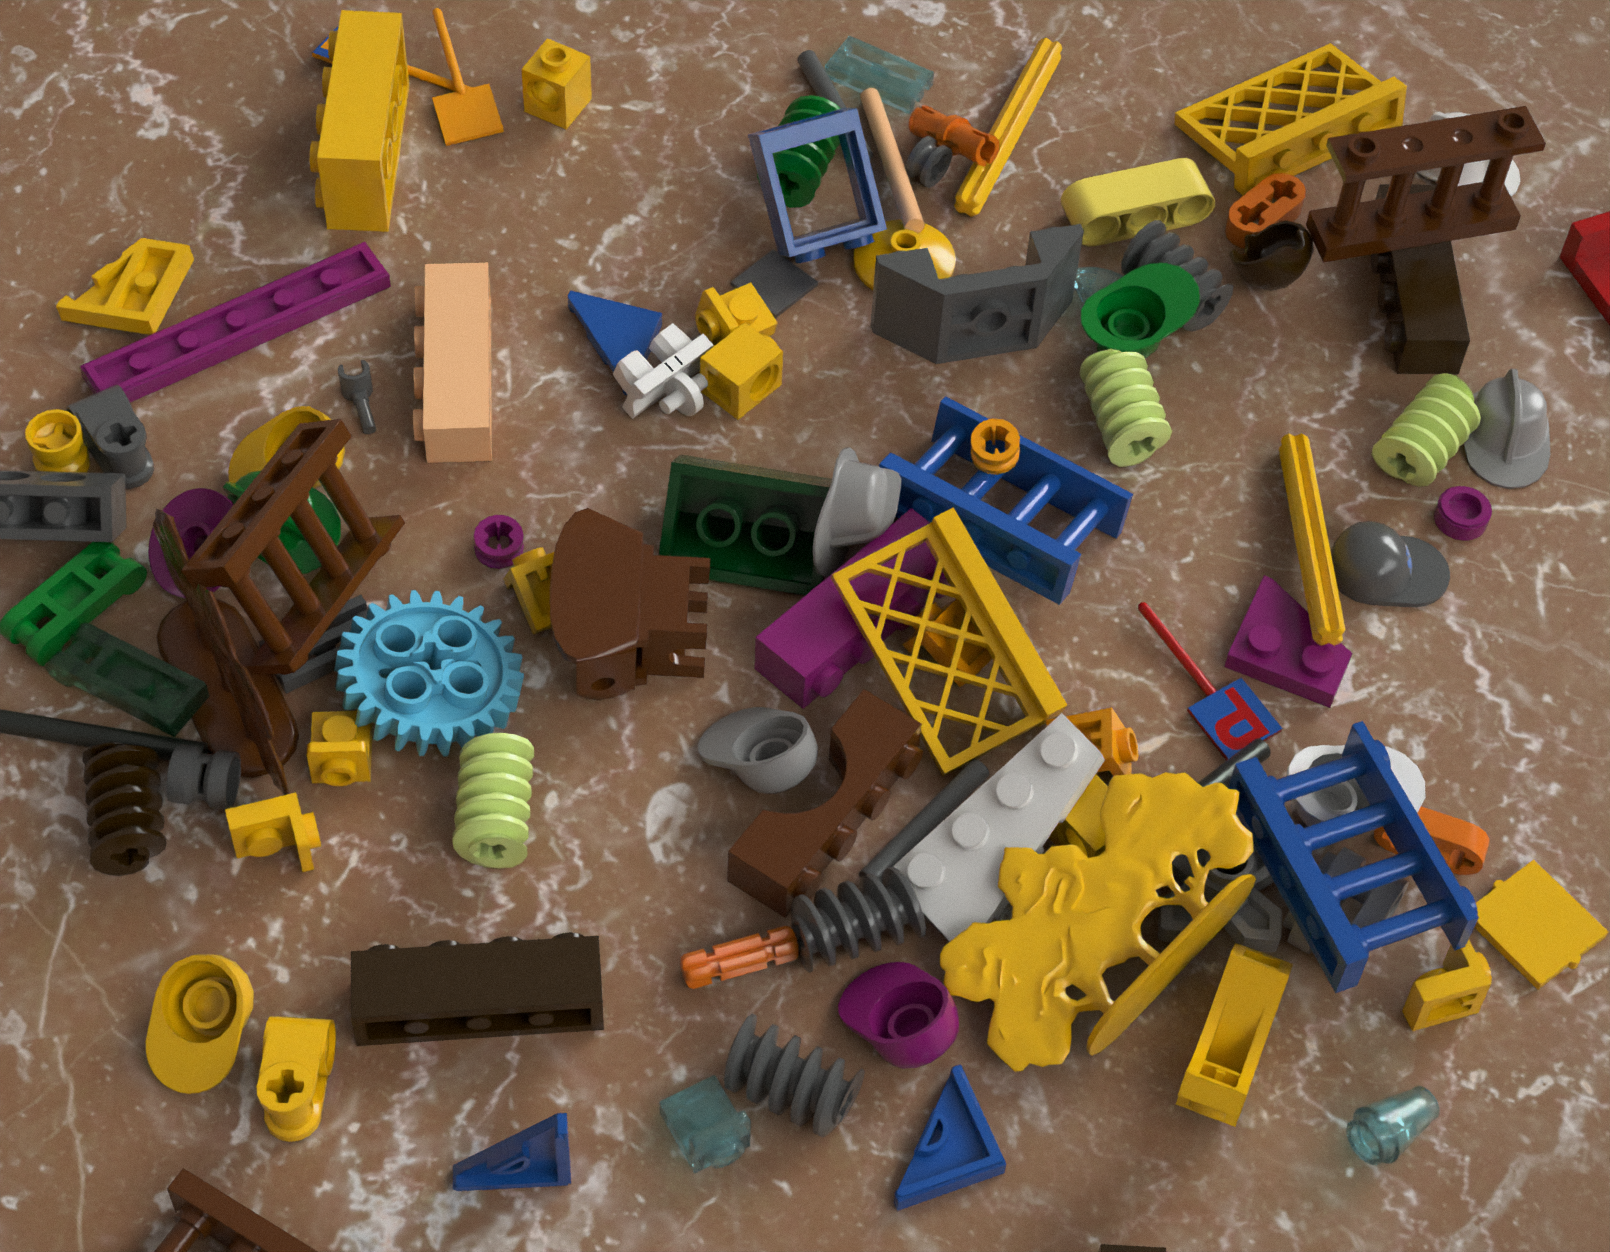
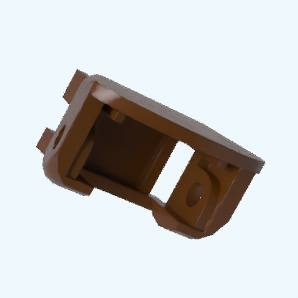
M589 508L577 511L565 523L555 546L550 580V625L555 645L565 660L576 664L577 696L593 700L614 698L630 690H635V686L646 685L647 675L704 678L705 657L685 656V649H706L707 624L687 623L688 612L707 613L708 593L689 591V584H709L710 558L654 555V546L643 543V532Z

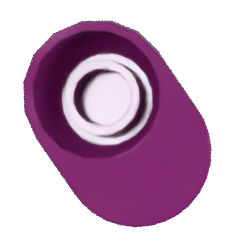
M906 962L885 963L862 973L844 990L838 1004V1012L845 1026L872 1044L886 1062L901 1069L918 1068L932 1063L949 1049L959 1032L958 1010L948 989L940 980L917 966Z

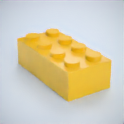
M341 10L338 31H330L328 39L329 60L332 61V67H324L322 74L323 97L326 98V104L318 103L316 110L317 134L320 135V140L312 141L310 145L311 172L319 173L315 184V204L317 208H324L327 229L388 232L409 92L402 13Z

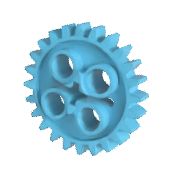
M411 590L408 604H402L395 595L391 594L388 596L386 611L374 603L369 604L366 619L359 616L353 617L351 631L343 632L340 650L337 651L334 671L338 673L335 688L336 691L344 692L343 709H357L355 721L357 727L365 726L372 722L375 723L373 736L375 741L381 740L390 733L396 736L395 750L400 751L408 741L416 742L419 756L425 755L429 744H437L443 757L449 755L451 742L456 741L463 748L464 744L472 740L475 735L478 737L493 733L494 727L505 729L510 712H515L517 709L524 674L519 672L522 654L512 653L515 642L514 636L499 637L502 621L496 619L483 623L481 620L484 607L480 605L468 613L462 610L463 597L458 596L450 606L443 604L440 591L434 592L430 602H422L418 592Z

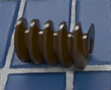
M108 742L92 746L83 752L82 758L85 765L84 783L87 786L85 788V802L88 805L86 820L90 827L88 829V844L91 847L89 862L95 870L103 874L113 876L133 874L144 869L149 864V858L159 855L166 848V837L160 832L164 828L165 820L159 811L162 808L163 797L157 791L161 785V776L156 771L159 766V755L154 750L145 746L128 745L119 742Z

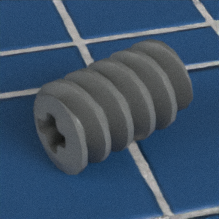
M1154 220L1144 226L1131 240L1121 262L1122 273L1126 275L1132 270L1154 263H1168L1183 268L1194 277L1199 286L1200 304L1194 317L1182 328L1192 332L1203 329L1213 323L1223 312L1231 299L1234 286L1226 284L1219 287L1223 278L1221 272L1218 269L1207 271L1209 264L1204 257L1193 259V248L1185 244L1179 246V236L1174 232L1165 234V224L1161 220Z
M895 867L885 869L882 873L881 881L870 873L861 877L859 889L854 883L844 881L838 885L836 896L825 887L815 892L814 904L808 897L802 894L793 898L791 905V928L798 941V955L804 968L809 973L813 972L814 953L819 952L830 967L836 964V946L842 945L850 958L855 959L859 957V939L865 938L872 950L877 952L881 950V932L887 931L896 945L904 943V925L910 924L919 938L924 937L926 933L924 915L917 895L906 877Z
M752 1013L740 1027L729 1050L725 1066V1088L735 1093L747 1084L746 1096L751 1102L758 1104L769 1095V1111L780 1115L791 1106V1122L801 1127L814 1116L813 1133L822 1138L829 1135L843 1121L851 1109L861 1089L865 1070L861 1068L849 1082L844 1080L845 1060L840 1057L827 1070L822 1069L823 1049L818 1046L805 1059L800 1058V1037L794 1035L781 1048L777 1046L779 1027L772 1024L761 1037L755 1035L758 1016Z

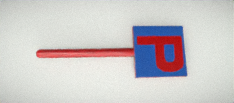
M1141 602L1138 605L1139 612L1206 694V698L1188 707L1187 712L1226 761L1253 740L1262 739L1266 741L1282 731L1283 728L1242 678L1217 691L1146 602Z

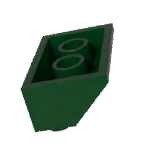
M679 455L671 462L658 555L710 558L709 580L807 595L825 579V577L817 573L814 565L813 542L818 518L832 479Z

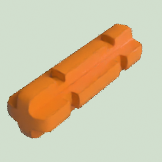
M782 926L767 930L768 937L761 938L760 934L757 933L712 946L713 952L706 954L704 949L685 953L680 959V968L684 981L688 988L695 989L713 984L712 978L716 976L719 977L720 981L766 969L768 968L766 962L773 961L775 965L794 961L798 958L799 954L795 933L790 926Z

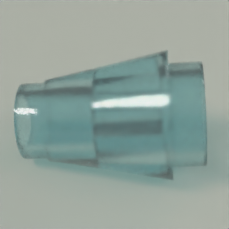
M1415 1086L1411 1090H1406L1356 1109L1353 1119L1347 1124L1346 1133L1348 1141L1354 1152L1368 1164L1393 1163L1431 1122L1438 1118L1440 1113L1438 1102L1428 1089L1422 1086Z

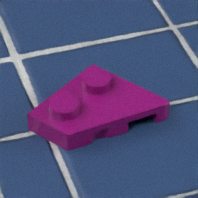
M1264 575L1229 650L1224 667L1331 708L1353 653L1342 643L1335 646L1329 643L1322 646L1317 644L1312 637L1308 611L1277 582Z

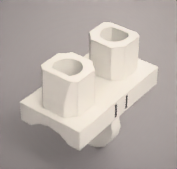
M672 323L652 340L649 347L662 362L657 367L653 368L638 350L631 352L621 359L614 370L613 376L628 394L622 408L633 419L667 395L659 401V406L664 413L670 414L677 409L686 416H693L699 412L704 404L700 391L708 386V381L700 373L693 378L690 377L700 371V357L713 347L711 341L704 334L692 341Z

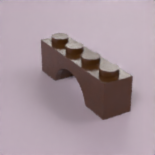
M863 689L831 728L829 761L837 770L842 781L838 791L828 801L808 811L778 813L762 810L728 851L727 881L784 918L791 912L793 898L803 894L811 900L822 883L824 877L822 872L833 859L840 862L846 857L856 841V830L866 818L872 821L875 820L885 808L891 794L890 788L899 777L907 780L916 770L923 756V750L919 748L922 723Z

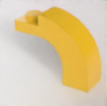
M1238 943L1234 944L1197 1047L1185 1072L1176 1105L1236 1127L1291 973L1292 963Z

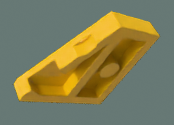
M140 238L123 251L118 260L106 264L91 276L95 285L76 300L66 295L58 301L56 308L61 320L147 335L156 333L194 261L190 246Z

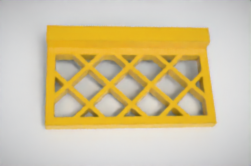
M1329 43L1175 112L1174 124L1235 174L1234 189L1240 194L1245 195L1272 174L1285 173L1295 176L1332 159L1326 146L1328 138L1402 126L1407 85L1395 76L1381 82ZM1329 63L1340 73L1312 70ZM1282 83L1302 85L1301 91L1273 87ZM1308 87L1337 88L1336 94L1310 92ZM1343 89L1362 90L1354 95H1342ZM1242 101L1263 102L1262 108L1234 105ZM1270 103L1296 105L1298 109L1297 112L1269 109ZM1305 106L1323 108L1314 113L1304 112ZM1204 118L1224 120L1223 126L1204 125L1198 121ZM1231 121L1259 123L1257 130L1230 127ZM1266 124L1284 126L1275 131L1265 130ZM1226 142L1243 143L1244 145L1236 148L1235 152L1226 145Z
M954 507L935 516L930 524L832 574L831 580L906 713L922 723L920 737L942 776L955 771L973 759L979 758L1030 729L1046 724V720L1057 718L1067 707L1065 699ZM926 542L937 562L932 580L900 571L905 552ZM897 557L893 569L881 566ZM867 572L890 579L883 606L859 600L849 581ZM941 572H943L950 586L939 583ZM897 581L929 590L921 618L889 609ZM935 593L959 600L965 610L960 630L928 620ZM867 613L879 616L876 628ZM886 619L918 628L910 656L886 648L881 639ZM970 621L978 635L967 632ZM925 630L957 639L949 668L917 658ZM964 642L981 646L988 650L993 659L988 679L956 670ZM895 662L907 666L904 678ZM914 668L946 677L939 706L915 699L909 688ZM998 670L1000 671L1006 684L995 681ZM953 679L985 689L978 717L945 708ZM992 691L1014 697L1025 718L1010 726L984 720ZM923 712L936 715L933 727H931ZM942 718L975 727L969 748L951 758L948 757L937 738ZM982 729L995 733L978 742Z

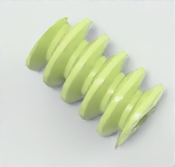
M1107 349L1088 356L1081 364L1079 374L1085 384L1084 389L1090 400L1092 411L1096 416V423L1102 433V440L1108 450V457L1111 463L1118 467L1133 466L1144 462L1152 456L1155 450L1162 447L1170 439L1172 430L1168 421L1165 420L1166 413L1163 406L1159 404L1160 397L1156 388L1153 387L1154 381L1150 372L1147 371L1148 365L1144 356L1137 352H1121L1119 350Z
M1447 373L1434 375L1426 383V386L1418 392L1415 399L1406 406L1404 412L1395 419L1393 425L1384 432L1382 438L1373 445L1371 455L1376 464L1386 474L1402 479L1408 484L1421 487L1432 483L1436 479L1437 473L1444 469L1448 460L1458 452L1459 446L1464 444L1468 440L1469 434L1480 425L1481 416L1478 407L1474 403L1473 392L1468 385L1456 375Z
M489 733L473 738L464 744L460 751L461 768L458 772L459 789L456 792L457 810L454 814L456 829L452 840L455 851L470 863L488 868H512L522 863L527 857V847L523 843L529 838V828L525 822L530 818V806L526 802L532 796L531 785L528 782L533 777V766L530 761L534 758V746L528 739L515 734Z

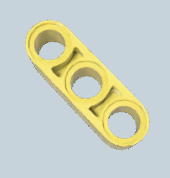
M1178 158L1078 180L1068 186L1063 192L1061 205L1071 225L1081 224L1084 231L1082 245L1090 247L1134 238L1144 226L1154 220H1161L1166 226V231L1194 225L1212 213L1215 207V199L1196 163L1189 158Z

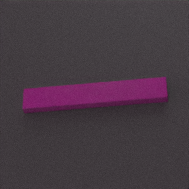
M364 241L80 366L82 377L93 394L116 384L119 385L131 403L391 287L390 275Z

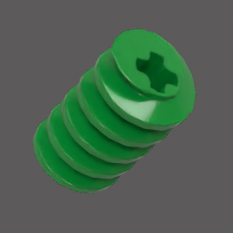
M814 95L800 96L789 104L778 126L841 108L824 97ZM838 135L772 153L787 207L800 208L810 204L813 200L815 191L821 185L822 177L828 170V164L833 159L835 150L840 145Z

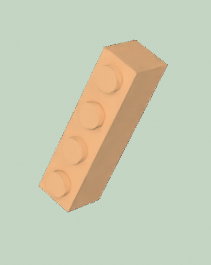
M488 262L425 264V286H415L416 317H424V326L414 327L416 358H424V367H414L415 399H423V409H413L415 442H425L427 463L492 461L491 290Z

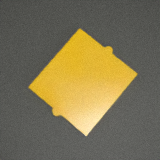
M1534 859L1507 880H1496L1491 888V892L1476 902L1479 918L1474 928L1537 990L1567 967L1570 969L1577 968L1581 961V956L1605 939L1609 933Z

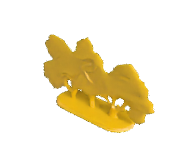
M1165 772L1153 778L1141 773L1115 775L1109 782L1100 809L1101 828L1105 832L1106 850L1099 856L1088 858L1076 845L1051 846L1044 854H1038L1032 848L1005 847L1003 860L1000 863L998 888L1005 893L1006 899L1013 906L1012 918L991 923L973 922L966 930L943 947L940 953V967L945 971L943 983L951 996H960L975 1002L991 999L994 1002L987 1045L1014 1072L1023 1071L1029 1064L1041 1067L1062 1064L1070 1052L1071 1024L1077 1014L1083 1011L1100 1010L1103 1013L1088 1037L1086 1050L1092 1056L1104 1050L1131 1025L1236 914L1254 887L1256 878L1252 874H1244L1235 878L1210 902H1206L1204 892L1209 870L1233 868L1245 863L1254 852L1253 833L1243 826L1236 816L1240 792L1228 789L1222 783H1213L1202 787L1185 772L1177 774ZM1200 849L1209 852L1211 857L1204 867L1198 862L1197 851ZM1181 854L1187 856L1194 876H1189L1184 881L1190 887V890L1186 892L1174 880L1172 871L1173 860ZM1169 886L1175 896L1168 899L1157 895L1156 890ZM1182 905L1193 920L1160 954L1142 939L1141 924L1144 918L1157 907ZM1139 956L1149 966L1113 1001L1110 998L1102 974L1108 967L1124 963L1128 958ZM1073 984L1084 992L1086 996L1078 1001L1071 999L1066 994V987Z

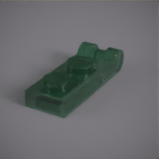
M83 622L70 636L72 641L70 646L64 652L57 651L45 664V668L51 677L67 687L74 685L173 737L181 731L210 697L206 682L86 622ZM89 658H94L89 664L85 663Z

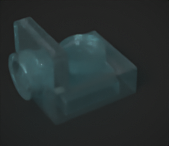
M715 1075L659 1102L660 1114L694 1174L711 1165L715 1169L728 1166L739 1159L747 1147H750L751 1120L745 1111L737 1113Z

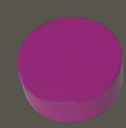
M1455 486L1445 490L1440 495L1434 511V521L1439 530L1450 538L1462 541L1473 540L1480 537L1486 531L1492 515V507L1487 497L1480 491L1467 486Z

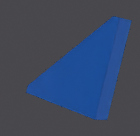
M571 290L568 294V308L570 312L575 313L586 330L587 338L604 364L609 365L613 373L618 362L633 351L638 350L646 360L648 359L651 352L649 349L651 342L659 334L662 327V313Z
M961 1064L952 1067L947 1083L923 1130L901 1184L895 1192L893 1203L897 1211L1005 1173V1159Z
M557 1113L454 1164L453 1190L473 1191L568 1186V1184H571L567 1113Z

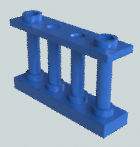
M945 396L940 401L931 442L934 444L918 461L912 464L890 452L879 463L880 468L891 469L899 473L902 480L895 517L899 519L912 508L931 523L935 516L954 507L989 568L1060 605L1071 592L1081 553L1076 551V549L1094 528L1117 539L1122 533L1133 494L1019 435V460L1014 468L999 475L987 474L978 470L961 489L934 476V474L954 454L973 463L971 458V434L978 424L989 419ZM991 440L986 442V452L995 454L996 448H998L999 453L1005 451L1004 441L996 440L995 445L992 444ZM1000 478L1027 492L1008 514L981 500ZM1047 503L1075 517L1056 539L1028 525Z
M1363 721L1352 724L1342 758L1276 780L1271 775L1267 776L1257 757L1235 764L1228 789L1240 792L1236 814L1243 826L1253 833V844L1335 993L1358 985L1369 958V951L1439 926H1441L1454 950L1466 946L1479 918L1474 897L1465 886H1460L1394 775L1385 746L1379 740L1373 739ZM1354 778L1370 806L1303 828L1300 824L1295 825L1284 806L1287 801ZM1380 827L1384 828L1398 852V855L1332 878L1326 873L1322 874L1312 856V851ZM1412 876L1427 902V905L1359 928L1356 924L1351 925L1340 906L1341 900Z

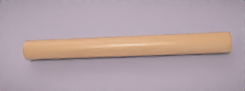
M867 88L860 94V100L904 229L919 233L924 229L925 224L880 94L875 88Z

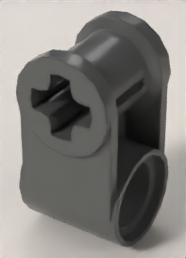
M116 384L66 406V411L76 416L80 422L83 431V442L103 473H125V489L139 487L149 481L154 472V463L151 454L145 447L146 431L119 385Z

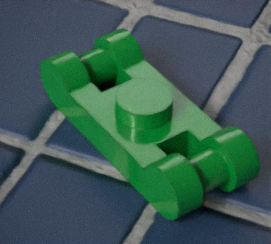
M92 542L10 609L0 621V634L12 644H23L26 647L28 657L40 666L49 665L59 656L66 642L123 594L130 595L138 591L146 580L147 569L133 558L124 559L121 557L120 549L112 542ZM96 573H106L100 580L94 576ZM43 617H48L50 621L41 629L36 626V623Z

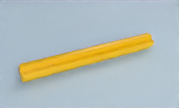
M1043 38L1036 44L989 134L996 136L999 140L998 155L991 164L986 162L984 167L975 162L972 163L955 195L956 202L954 207L959 213H966L970 217L980 213L1061 60L1060 53L1063 48L1058 41L1052 42L1048 38Z
M1288 433L1281 438L1282 445L1279 447V455L1312 637L1320 646L1328 643L1335 646L1342 642V634L1346 629L1310 441L1302 433L1295 436Z

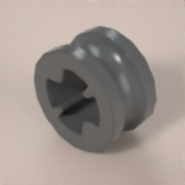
M926 136L922 138L912 149L905 165L907 175L914 179L920 177V182L925 187L931 188L935 186L950 166L952 150L945 145L937 147V140L933 137Z

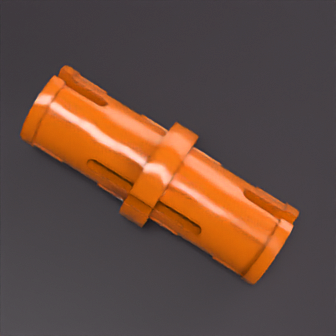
M922 105V110L917 107L910 116L909 130L913 135L921 138L926 136L933 137L937 140V147L941 145L949 147L953 152L952 156L961 155L984 167L986 162L991 164L998 155L1000 145L997 137L975 129L967 119L961 116H946L927 105Z

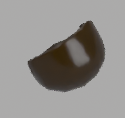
M1285 220L1269 225L1257 235L1247 234L1244 238L1245 249L1243 254L1241 255L1236 250L1230 251V258L1248 284L1272 291L1289 286L1303 274L1312 258L1314 244L1311 235L1302 224Z

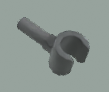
M361 360L362 373L356 376H349L344 373L343 365H339L338 377L341 394L345 399L353 401L356 406L363 433L372 434L376 431V426L369 405V396L373 392L370 366L365 360Z

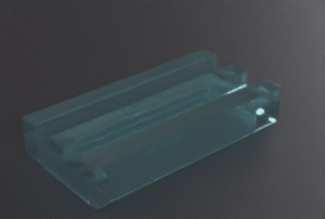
M852 36L847 37L825 64V71L830 80L860 93L867 88H875L880 94L882 103L908 114L913 111L915 101L920 102L924 97V89L929 90L934 79L933 71Z

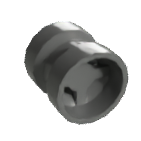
M177 745L172 753L167 773L166 790L168 801L189 805L194 800L205 801L210 808L221 810L232 808L240 784V754L238 752L219 750L212 755L202 753L197 746Z

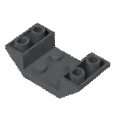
M1081 224L1031 231L1025 266H1011L994 271L960 274L943 279H938L928 248L877 255L870 324L872 332L935 364L1037 348L1072 302L1084 233Z

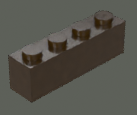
M1390 184L1379 185L1375 200L1386 198ZM1412 184L1409 194L1431 191L1435 189L1436 185ZM1451 241L1371 254L1373 274H1380L1381 280L1378 289V309L1380 313H1386L1388 320L1384 336L1385 349L1387 353H1393L1397 374H1459L1470 343V337Z
M569 932L558 934L552 939L522 940L518 937L506 936L494 939L489 943L461 944L456 941L443 940L426 947L399 948L395 945L381 944L364 951H351V1021L356 1045L369 1046L604 1030L599 936H583L579 933Z

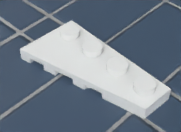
M1062 713L893 866L899 869L910 883L920 902L923 914L949 942L966 930L973 922L991 923L993 919L997 920L1009 903L1005 893L998 888L1000 863L1003 860L1005 847L1032 848L1038 854H1042L1044 851L1042 846L1058 823L1064 822L1105 761L1102 753Z

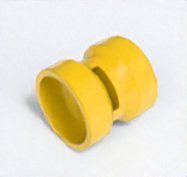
M55 409L37 414L29 421L25 429V438L28 448L33 455L35 471L87 473L90 467V457L87 447L83 442L81 424L76 416L68 411Z

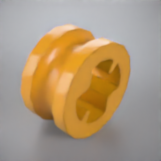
M992 418L978 424L971 434V458L973 464L980 471L994 475L1006 473L1014 468L1019 460L1020 436L1017 429L1010 422L1003 419ZM991 440L992 444L995 445L996 440L1004 441L1005 451L999 453L998 448H996L995 454L986 452V442Z

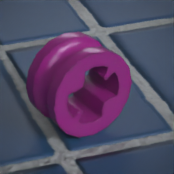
M505 515L488 516L480 521L474 531L476 558L483 565L490 568L502 569L512 566V560L523 554L524 534L520 524L515 519ZM496 536L497 540L500 541L501 536H506L509 538V546L501 549V545L498 544L497 549H492L489 547V538Z

